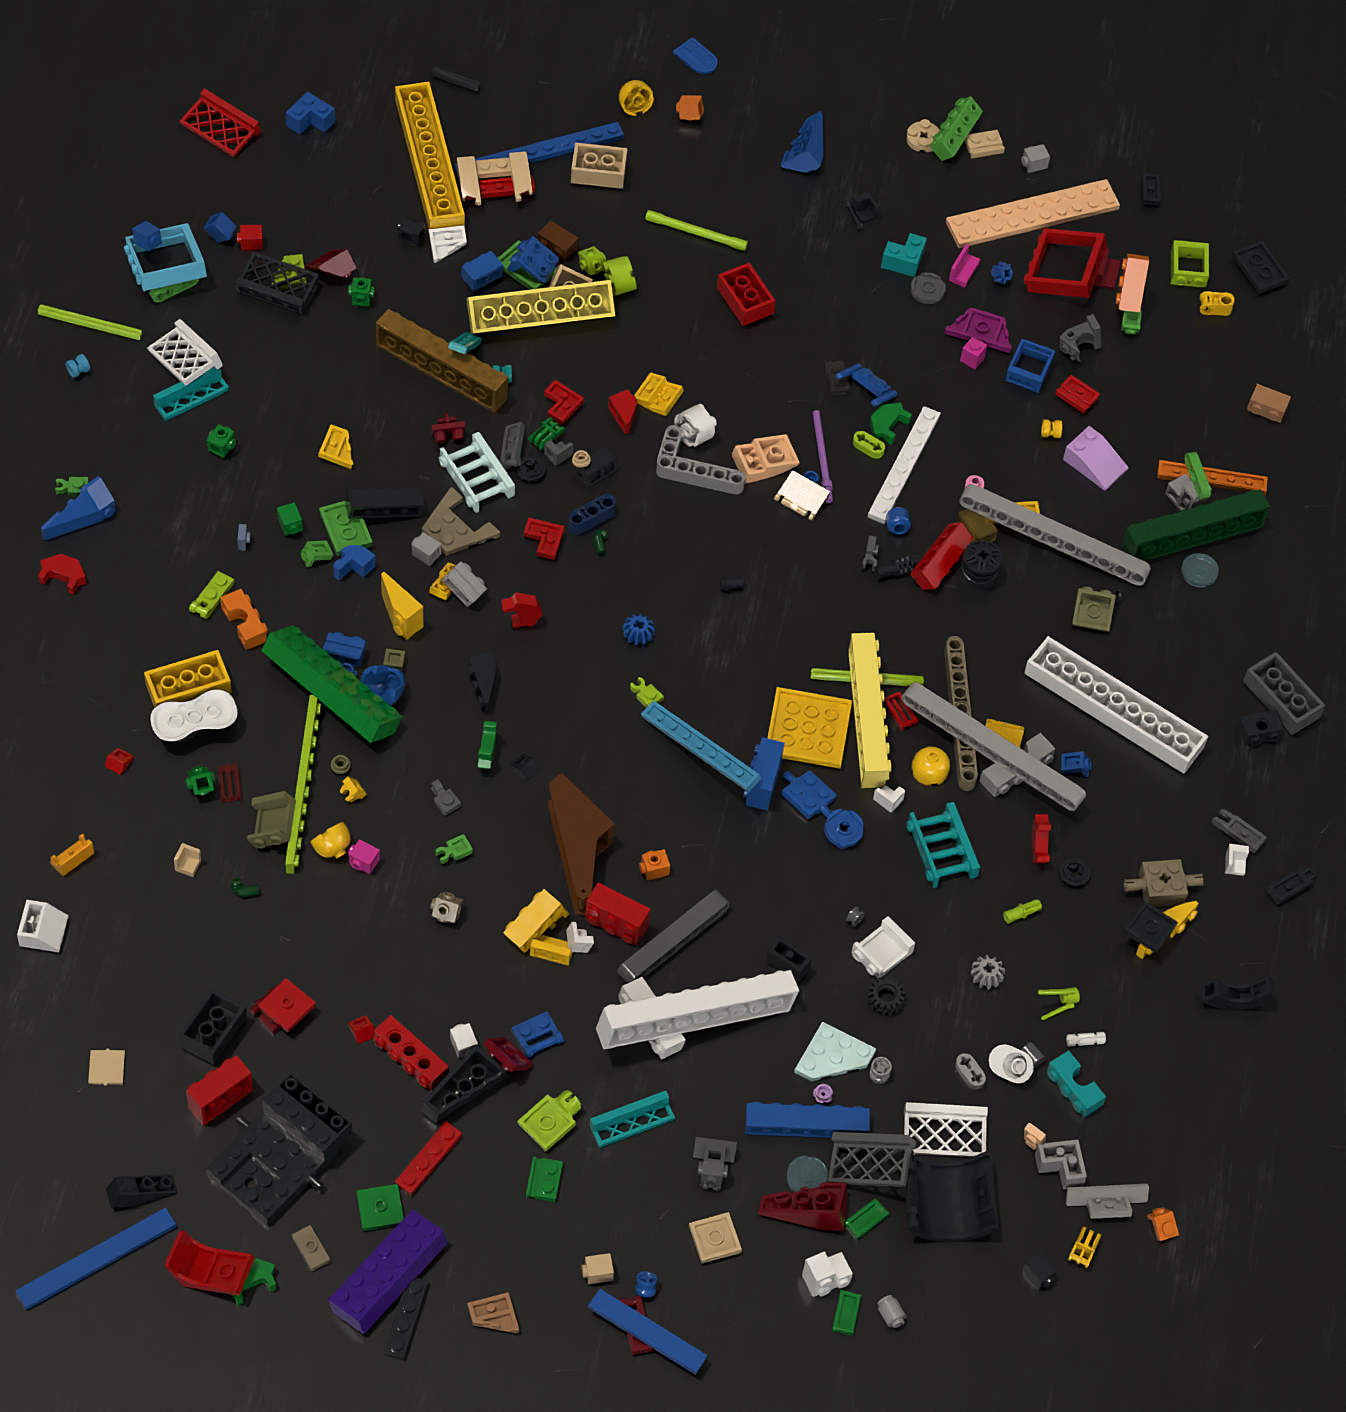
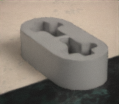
M960 1054L955 1063L956 1070L969 1088L973 1090L981 1089L986 1080L984 1072L971 1055ZM962 1061H963L964 1063H967V1062L969 1063V1064H968V1068H967L966 1065H961ZM973 1076H974L976 1079L980 1078L979 1083H978L977 1081H974V1082L972 1081Z

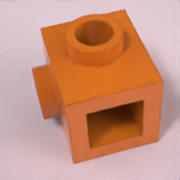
M681 96L680 101L676 105V111L679 113L680 119L688 121L700 120L704 112L702 96Z
M665 849L648 851L642 855L639 869L641 874L645 875L647 881L669 876L670 863Z

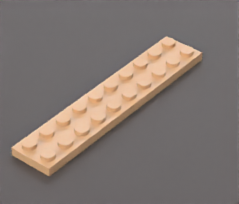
M1105 179L947 217L946 224L958 248H962L966 244L969 246L1119 210L1120 204L1109 182Z

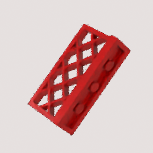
M204 88L200 93V99L179 122L187 129L235 158L254 135H259L261 132L259 122ZM204 104L208 107V111L198 112V108ZM220 114L222 119L212 120L211 115ZM209 115V121H199V116ZM197 117V123L189 124L187 122L189 118ZM233 122L235 127L225 129V123ZM222 123L223 129L213 131L212 125ZM210 125L211 131H201L200 127ZM246 130L249 132L246 136L239 137L238 131ZM236 132L237 138L227 139L226 133ZM224 134V140L217 141L214 139V135ZM237 142L238 146L234 150L228 148V143Z

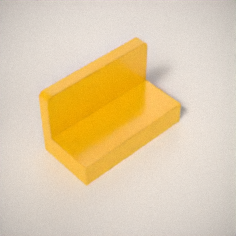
M987 718L986 727L1020 748L1024 727Z
M544 935L539 940H532L530 956L569 966L573 952H571V949H568L567 941Z

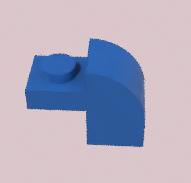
M359 545L344 547L340 550L341 559H338L333 565V574L336 579L341 580L353 569L360 576L364 577L376 566V555Z

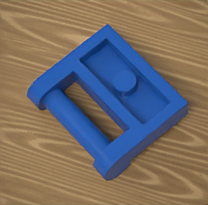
M547 1011L511 1027L512 1034L527 1058L555 1043L560 1044L564 1042L561 1032L558 1031ZM552 1034L551 1037L542 1040L532 1046L528 1045L529 1043L535 1040H538L546 1035Z

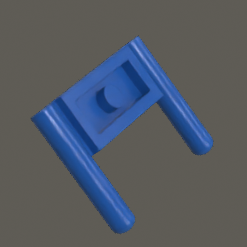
M861 364L853 365L836 373L838 380L852 374L853 379L875 394L877 398L871 401L872 406H878L897 396V392L891 390V387L884 380L875 376L871 370L865 367L862 368Z

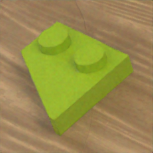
M302 254L284 256L283 262L304 269ZM294 271L285 273L287 279L297 275ZM283 274L274 277L275 283L285 280ZM306 277L301 278L303 283L307 284ZM298 279L290 282L292 288L301 286V283ZM287 284L278 287V289L289 288Z

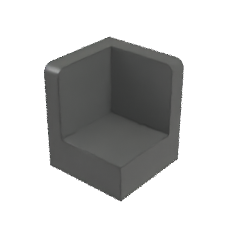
M549 440L545 443L544 455L557 466L573 455V444L570 442L565 445L563 442H559L555 445Z

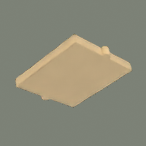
M91 1050L89 1085H104L105 1087L108 1085H123L125 1050Z

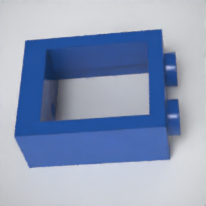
M1021 339L1007 370L1005 381L1039 393L1052 365L1055 350ZM1022 354L1046 363L1040 376L1016 367Z

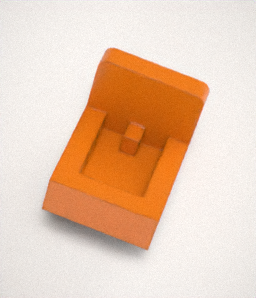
M1160 1207L1152 1210L1153 1213L1147 1215L1148 1219L1153 1222L1158 1241L1179 1235L1173 1211Z

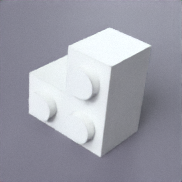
M822 1252L805 1260L802 1277L812 1296L815 1297L817 1295L824 1296L836 1287L843 1288L851 1282L853 1273L842 1252L827 1257L826 1253Z

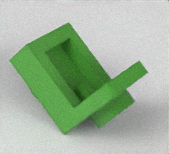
M1124 310L1121 330L1131 335L1139 333L1142 311Z

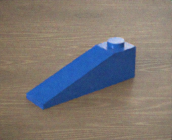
M821 111L806 119L798 132L800 136L791 143L792 149L786 151L781 162L783 168L807 173L811 170H817L821 166L823 159V114Z
M97 476L79 490L81 494L74 501L70 499L62 512H56L41 527L44 540L98 523L113 515L116 511L115 501L101 477Z

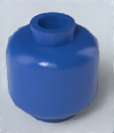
M896 507L887 512V528L891 533L900 535L910 529L911 521L909 512L906 509Z

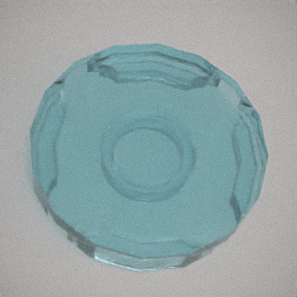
M1201 553L1186 557L1181 568L1185 581L1196 587L1212 585L1217 579L1219 572L1215 560Z
M807 1156L795 1158L789 1164L786 1173L787 1182L795 1192L801 1191L800 1188L806 1186L807 1189L820 1187V1183L827 1182L828 1176L827 1169L822 1161L816 1157Z

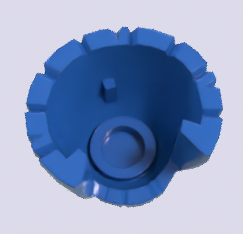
M386 665L370 666L363 671V675L360 678L362 683L366 684L376 695L382 697L389 706L398 701L406 684L405 677L399 669Z

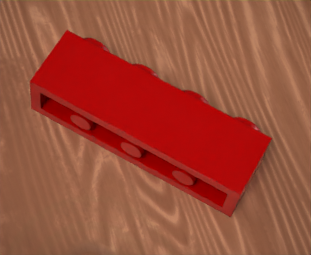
M962 522L948 524L910 573L922 590L937 588L942 578L950 572V568L960 559V555L973 540V537Z

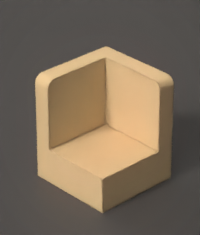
M182 843L174 857L175 871L194 877L202 861L201 851Z

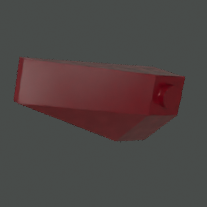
M824 1182L819 1184L820 1187L807 1189L806 1186L800 1188L801 1191L793 1193L784 1191L765 1195L761 1198L758 1213L759 1215L820 1230L843 1231L847 1216V1184L842 1182Z

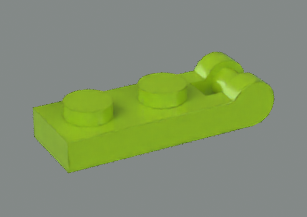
M218 571L199 597L191 603L189 611L197 612L202 618L208 619L221 602L220 597L225 596L234 585V579Z

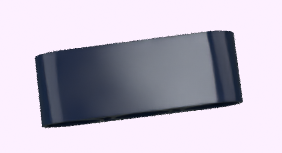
M610 494L602 495L571 512L568 521L569 532L574 535L582 534L613 517L616 509L615 497Z

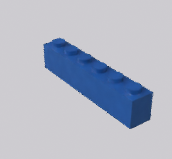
M752 1102L746 1105L745 1134L832 1138L833 1132H870L869 1108L854 1106L853 1108L841 1105L826 1107L820 1104L803 1106L799 1103L783 1105L778 1102L772 1104Z

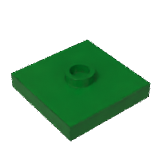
M398 1184L356 1190L363 1232L395 1227L404 1219Z

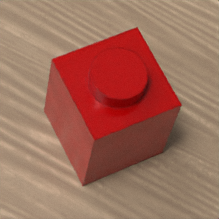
M240 225V233H237V243H241V251L263 250L262 225Z

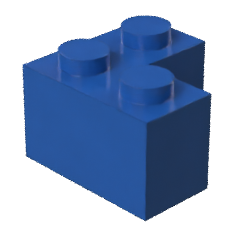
M309 92L303 95L286 112V126L298 134H301L310 125L325 133L335 123V108Z

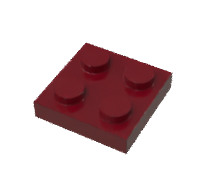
M506 1037L487 1038L483 1044L488 1049L487 1052L502 1062V1067L509 1072L529 1070L533 1065Z

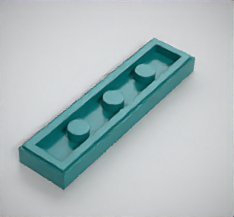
M466 332L450 341L448 348L466 354L479 346L482 338Z

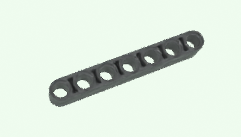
M712 891L622 963L617 973L627 983L641 977L645 978L729 909L731 903L719 891Z

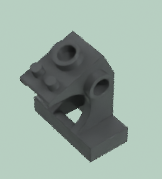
M1094 314L1087 316V322L1067 329L1059 337L1060 349L1065 354L1071 355L1070 358L1072 360L1076 359L1080 362L1078 345L1088 342L1093 345L1094 349L1101 347V327Z
M696 1137L693 1158L703 1159V1162H699L698 1174H702L700 1187H703V1189L713 1188V1190L721 1189L722 1177H727L728 1165H724V1162L734 1163L737 1142Z

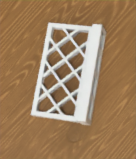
M181 319L174 323L175 329L147 347L148 351L185 386L213 366L216 369L223 366L217 352ZM176 335L179 336L178 340L170 341ZM188 345L187 349H180V346ZM176 346L175 350H168V347ZM159 347H164V348H163V351H155V350H156L157 348H159ZM197 353L196 357L189 358L190 354ZM185 354L184 358L177 359L178 355ZM173 355L172 359L165 360V357ZM199 362H207L203 366H198ZM187 363H194L193 367H186ZM175 364H182L181 368H174ZM192 372L188 377H183L184 373Z
M906 1102L904 1106V1135H909L910 1131L912 1133L910 1137L915 1136L922 1145L919 1148L912 1149L914 1154L973 1157L986 1151V1117L988 1107ZM909 1118H917L922 1125L914 1131L909 1125ZM932 1119L938 1120L943 1125L936 1132L928 1125ZM958 1121L963 1127L955 1133L948 1126L950 1122ZM972 1122H982L981 1131L977 1134L968 1127ZM924 1126L932 1134L926 1141L917 1134ZM944 1128L952 1135L946 1143L937 1135ZM964 1129L973 1136L966 1144L958 1136ZM934 1137L942 1144L938 1150H932L927 1144ZM954 1138L963 1146L959 1151H953L948 1146ZM976 1140L981 1145V1152H973L968 1145Z

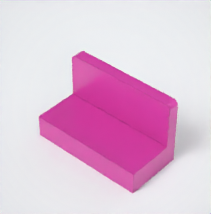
M967 244L953 264L949 281L964 288L981 260L968 254L969 245Z

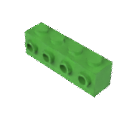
M971 96L960 98L955 103L956 106L949 112L947 120L941 124V129L933 137L930 147L941 161L954 157L983 112Z

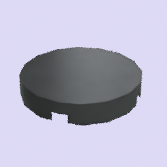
M921 273V275L915 276L910 286L912 296L924 304L938 303L943 299L946 291L945 282L943 283L941 277L933 273Z

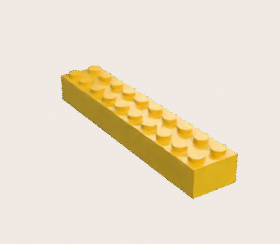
M423 82L395 86V101L428 228L437 229L464 226L465 228V214L430 83Z

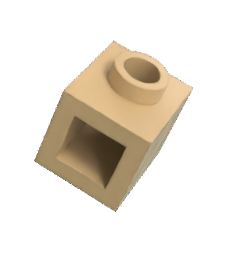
M610 1253L585 1257V1265H581L583 1278L587 1277L588 1284L613 1281L614 1271Z

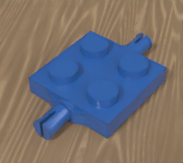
M810 770L797 778L790 771L785 772L783 777L790 782V785L784 788L781 794L807 819L819 813H823L828 818L832 813L828 805L836 799L837 795Z

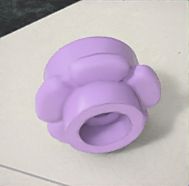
M820 1084L814 1089L813 1096L816 1097L815 1100L817 1102L828 1103L832 1100L833 1090L829 1085Z

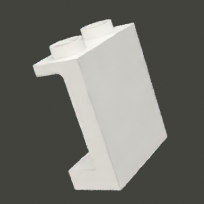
M887 916L882 920V924L877 930L860 943L855 942L853 944L851 953L858 962H861L871 975L881 978L913 953L915 942Z

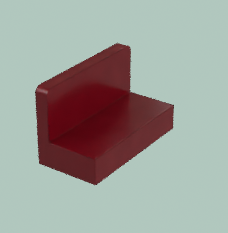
M1106 248L1094 285L1114 289L1121 261L1107 258L1109 249Z

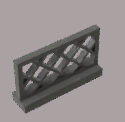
M833 1132L832 1141L834 1142L828 1182L906 1187L911 1151L915 1149L916 1141L909 1135ZM840 1148L848 1149L850 1153L841 1160L838 1157ZM861 1149H866L869 1154L859 1161L856 1154ZM880 1150H885L887 1155L878 1161L874 1155ZM899 1151H905L904 1158L897 1162L893 1156ZM854 1157L857 1164L848 1170L844 1164ZM873 1158L876 1165L867 1171L863 1165ZM891 1158L896 1165L886 1172L882 1165ZM843 1167L847 1173L841 1178H835L836 1171ZM861 1167L865 1174L861 1178L855 1179L852 1174ZM880 1168L884 1175L878 1180H874L871 1175ZM897 1169L902 1172L900 1181L892 1180L890 1177Z

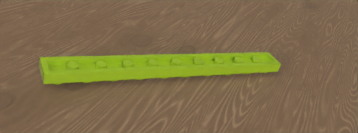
M310 695L295 794L294 817L285 863L286 873L294 874L295 867L299 866L300 855H297V849H301L302 838L299 835L300 832H304L305 821L302 820V815H306L307 804L304 801L305 798L309 797L307 781H311L312 770H309V766L314 763V753L311 752L312 748H316L317 741L314 731H318L319 720H316V717L321 714V703H318V698L314 695Z

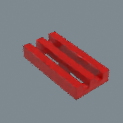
M899 691L885 697L883 703L902 731L905 730V727L909 728L912 724H918V719L911 708L903 703L901 700L902 694ZM896 697L911 720H908V718L904 714L901 706H899V704L895 700Z

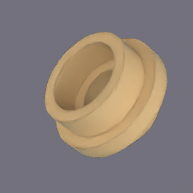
M583 450L575 452L572 458V463L576 467H586L591 462L590 455Z

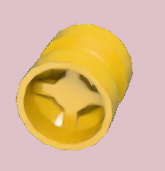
M1043 419L1042 437L1048 438L1053 436L1054 438H1061L1062 421L1055 420L1051 422L1048 419Z

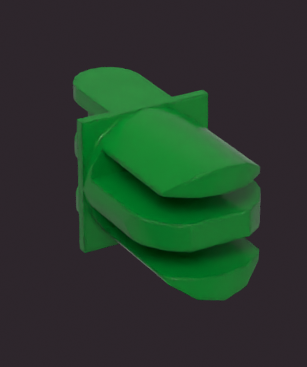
M550 417L545 422L542 421V426L528 440L539 447L540 450H543L545 443L549 440L555 443L565 428L563 426L560 427L557 422L554 423Z

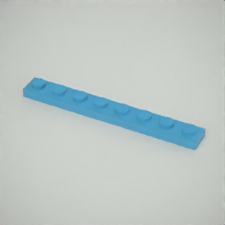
M653 701L641 713L642 717L747 792L762 779L760 774L657 702Z

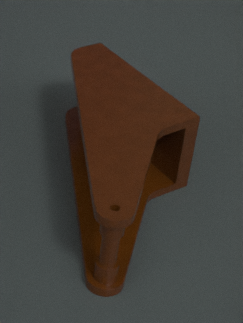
M561 773L549 784L551 798L548 802V809L574 912L579 917H585L586 900L592 893L595 859L601 852L613 844L615 823Z

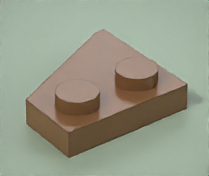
M509 1293L467 1303L474 1326L519 1333Z

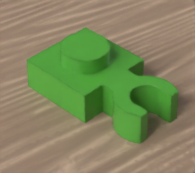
M69 477V481L56 479V486H62L55 488L56 494L61 495L68 492L69 497H78L81 494L79 490L89 483L88 477Z
M464 834L447 841L446 848L439 847L436 849V856L440 854L445 855L440 858L441 864L447 863L451 857L457 861L473 853V849Z

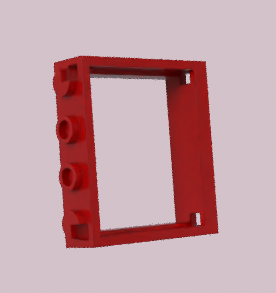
M1044 228L1042 235L1038 237V246L1034 249L1033 260L1029 262L1028 274H1025L1024 277L1027 291L1031 293L1089 298L1107 247L1105 234ZM1049 243L1093 247L1082 281L1037 277Z

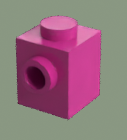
M971 337L962 349L960 361L976 369L985 358L987 345L981 340Z
M360 839L356 845L353 844L348 852L349 864L356 870H363L368 874L372 872L380 860V850Z

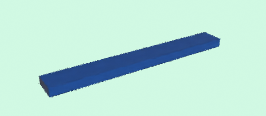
M164 1208L15 1290L24 1308L28 1310L174 1229L176 1223L168 1210Z

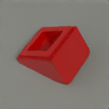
M117 748L107 756L105 767L121 775L132 762L134 756Z
M366 1015L348 1023L358 1044L374 1038V1026Z

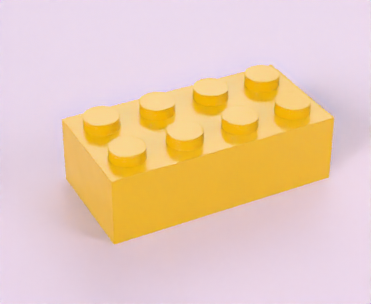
M218 650L144 672L145 684L154 708L165 702H188L210 690H223L231 693L230 678Z

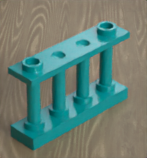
M954 802L947 803L945 812L941 815L917 820L914 812L909 814V819L906 821L907 829L909 832H912L926 868L927 880L931 881L933 888L938 886L939 877L962 871L968 872L970 879L978 877L980 866ZM941 822L949 824V831L923 837L920 829L921 827ZM949 838L955 839L957 844L956 847L933 853L929 852L926 845ZM957 854L963 859L962 864L936 870L933 860Z

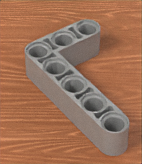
M676 425L667 427L657 458L656 473L659 477L730 494H740L743 492L745 484L743 472L677 457L681 445L682 430Z

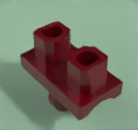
M448 412L444 413V418L437 419L438 424L431 425V435H434L436 443L446 442L445 434L452 433L453 441L463 440L465 422H456V417H449Z

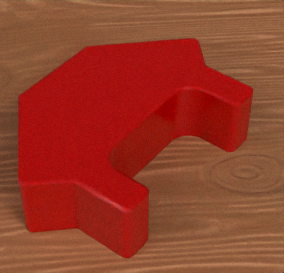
M58 554L40 560L42 570L38 575L39 583L45 585L51 577L68 582L67 588L70 594H74L78 586L86 584V576L78 559Z
M515 593L512 597L501 600L504 613L511 611L517 613L511 615L514 628L521 626L533 627L543 615L541 604L536 596Z
M1035 814L1032 824L1034 863L1050 862L1048 832L1051 831V824L1049 823L1048 814Z

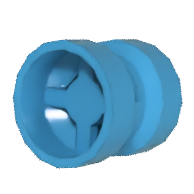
M83 354L76 356L74 360L70 359L65 362L66 368L73 378L78 377L81 372L90 370L89 362Z

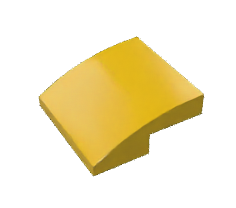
M650 373L634 396L638 404L653 412L667 416L684 390L683 386L667 382L666 377Z

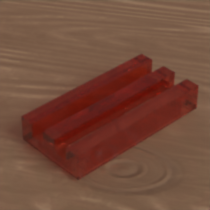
M233 763L231 766L229 764H225V766L218 765L221 801L241 800L237 763ZM225 771L227 775V784L229 796L225 797L222 772ZM230 771H234L236 796H233Z

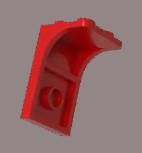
M180 1230L174 1240L170 1254L166 1258L165 1267L183 1287L239 1296L255 1257L249 1253L208 1247L194 1240L186 1231Z

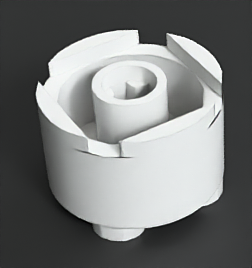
M702 404L695 405L676 415L674 424L682 430V442L689 447H696L711 439L715 434L716 420L713 416L709 415Z

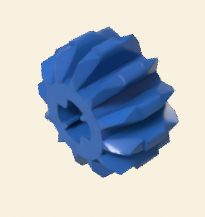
M641 613L639 616L633 614L631 618L627 617L622 629L624 638H628L629 643L634 641L636 646L639 642L645 645L646 641H651L655 633L653 621H649L648 616L642 617Z

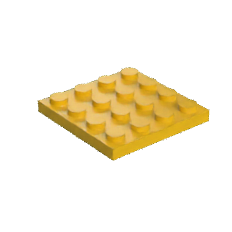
M777 687L768 739L785 743L783 759L840 769L852 700Z

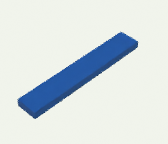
M599 1289L588 1305V1308L695 1375L707 1359L705 1353Z

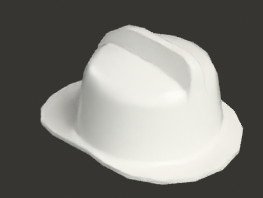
M1005 1044L998 1045L990 1053L989 1065L992 1071L1011 1082L1024 1083L1034 1072L1031 1057L1015 1047Z

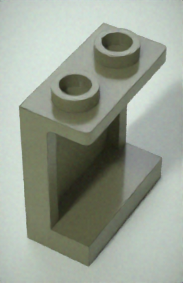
M286 791L252 798L251 805L258 810L255 833L248 835L247 840L256 848L279 845L290 841L296 800Z

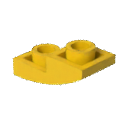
M448 562L439 573V578L430 587L429 593L444 600L450 596L453 591L441 579L455 566L454 564Z

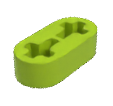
M858 431L854 434L853 445L855 448L876 459L884 455L885 445L882 441L864 431Z

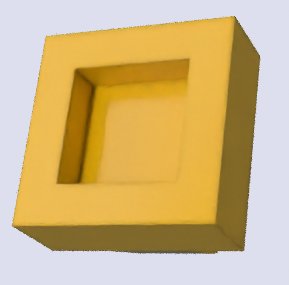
M347 777L342 781L344 785L340 789V793L345 795L350 791L349 796L345 799L346 801L353 802L367 795L357 780Z

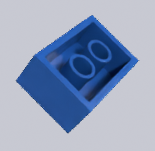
M762 737L761 743L756 744L754 759L751 761L750 768L760 774L762 779L749 792L744 791L743 797L747 798V806L764 810L769 809L782 762L784 742Z

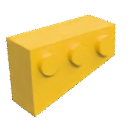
M545 889L535 894L532 899L533 901L528 907L525 906L519 912V916L515 921H511L503 932L524 953L530 949L533 939L539 940L543 937L541 934L546 929L550 928L552 930L556 927L555 922L560 917L566 918L569 915L562 904Z

